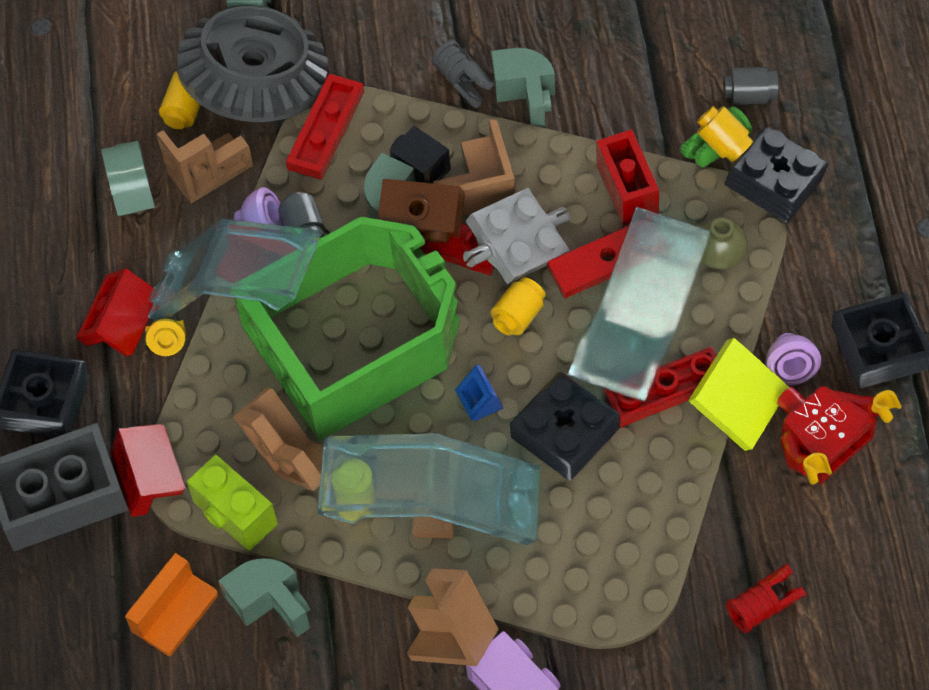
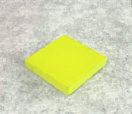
M731 338L726 340L688 401L744 451L753 449L779 407L776 404L778 398L789 386L739 341Z

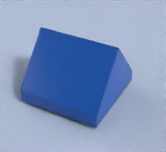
M475 365L455 389L471 421H477L504 409L480 365Z

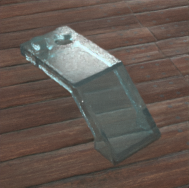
M636 207L600 308L585 338H581L568 376L642 402L646 401L672 344L711 231Z
M220 219L179 251L173 250L170 253L163 267V270L167 271L163 282L160 281L155 286L150 295L149 301L153 305L148 317L155 321L168 319L202 294L261 301L278 311L295 300L322 233L315 229Z
M437 433L328 436L324 439L318 514L355 524L363 518L430 516L528 546L535 542L537 538L540 466Z

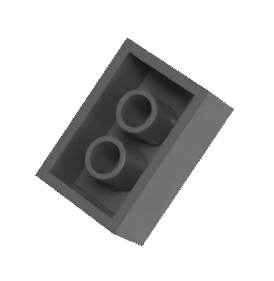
M98 423L0 457V521L13 551L129 511Z

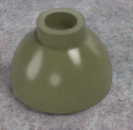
M712 219L706 222L696 234L694 241L695 254L702 263L711 268L728 269L734 267L747 254V236L741 226L730 219Z

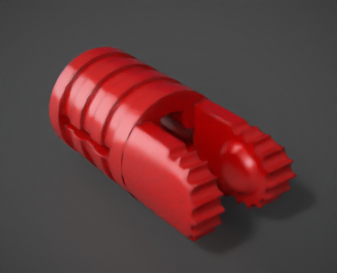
M787 563L756 582L754 587H750L744 593L737 595L735 599L731 598L726 601L727 612L741 632L745 634L750 632L753 627L758 626L762 621L778 614L807 595L802 586L789 590L780 599L771 587L786 580L793 573Z

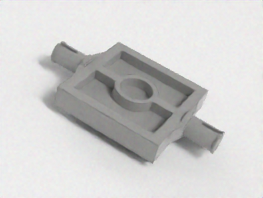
M529 188L472 213L466 220V223L476 236L478 247L464 252V262L470 260L466 265L474 267L488 260L489 263L498 269L507 285L547 266L548 261L570 251L555 228L569 221V212L563 214L567 209L560 207L548 214L545 213Z

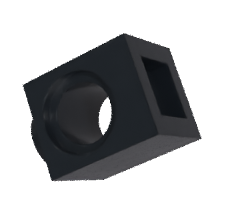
M415 125L405 135L397 137L391 146L390 157L413 167L416 182L433 184V181L441 180L451 170L449 149Z

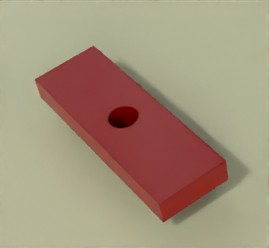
M649 216L548 261L547 269L562 296L566 299L668 253L669 246L654 220ZM603 258H611L612 261H605Z
M711 346L603 389L604 398L608 406L620 414V428L688 401L717 356L713 347ZM668 383V384H671V385H669V386H664V385H662V384Z

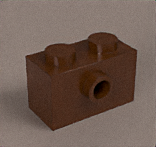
M383 179L378 220L412 225L416 227L421 235H426V241L448 243L449 237L460 238L465 192L460 186Z

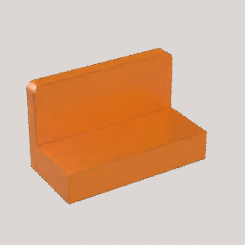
M175 553L128 611L125 618L132 633L167 656H171L216 600L218 592L214 587L193 575L189 562Z

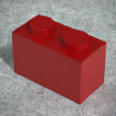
M633 130L597 140L596 166L622 225L625 226L649 216L659 215V188Z

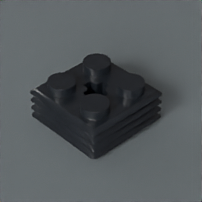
M765 126L754 138L751 146L730 167L724 184L782 221L789 222L822 181L828 163L819 158L815 152L804 149L786 138L782 132Z
M901 292L834 311L831 326L857 388L861 389L929 369V342L908 293ZM881 337L882 341L887 343H882L875 339Z
M13 349L0 383V428L54 438L72 432L90 377L86 362L79 359Z
M558 372L511 421L510 433L513 440L567 480H572L620 428V414L563 372ZM567 422L572 424V427L564 425L561 428L558 427L560 423Z

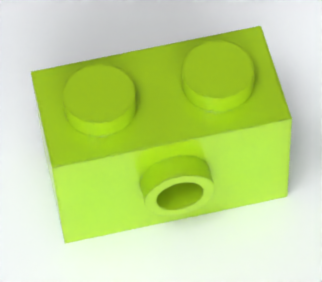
M214 455L187 480L193 502L203 510L207 520L217 529L223 528L248 551L252 550L278 525L273 504L217 455Z

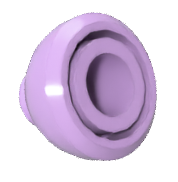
M261 187L249 194L244 200L241 210L235 212V222L278 239L284 230V224L278 211L280 201L271 190Z
M792 333L780 335L769 348L766 357V367L788 386L799 385L810 380L818 372L821 365V355L814 343L806 337Z

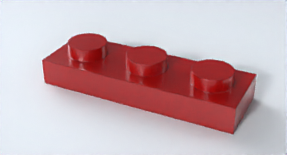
M333 74L328 75L286 160L287 170L319 180L323 179L364 94L363 83Z

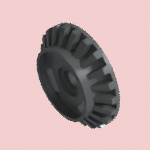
M238 6L215 12L211 19L203 17L197 21L196 27H189L185 32L184 40H180L176 65L182 86L203 107L230 119L247 122H270L297 115L315 103L327 79L328 59L324 56L322 43L315 42V34L310 30H303L301 23L271 8ZM208 50H213L219 54L223 66L212 57ZM247 59H255L260 61L262 64L258 66L247 65L243 61Z

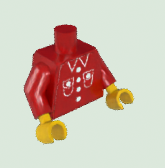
M822 386L806 399L795 388L789 387L778 398L776 404L788 414L783 421L782 438L780 441L787 467L807 476L810 484L819 483L822 485L874 438L877 423L875 417L880 416L881 420L885 423H889L893 419L889 409H901L902 407L896 394L891 390H885L878 393L875 397L861 396L838 390L833 391L828 387Z

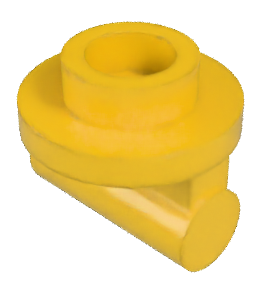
M159 319L150 326H145L147 345L155 354L171 356L178 353L184 346L186 335L184 320Z

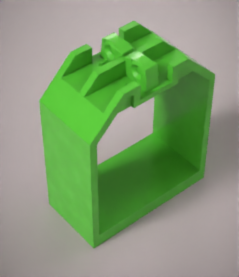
M359 217L231 287L241 327L318 442L448 368L460 324V318L456 314L458 300L454 296L456 282L445 269V262L437 251L424 255L419 247L425 244V240L415 226ZM368 264L396 269L410 292L433 324H435V327L320 391L271 318Z

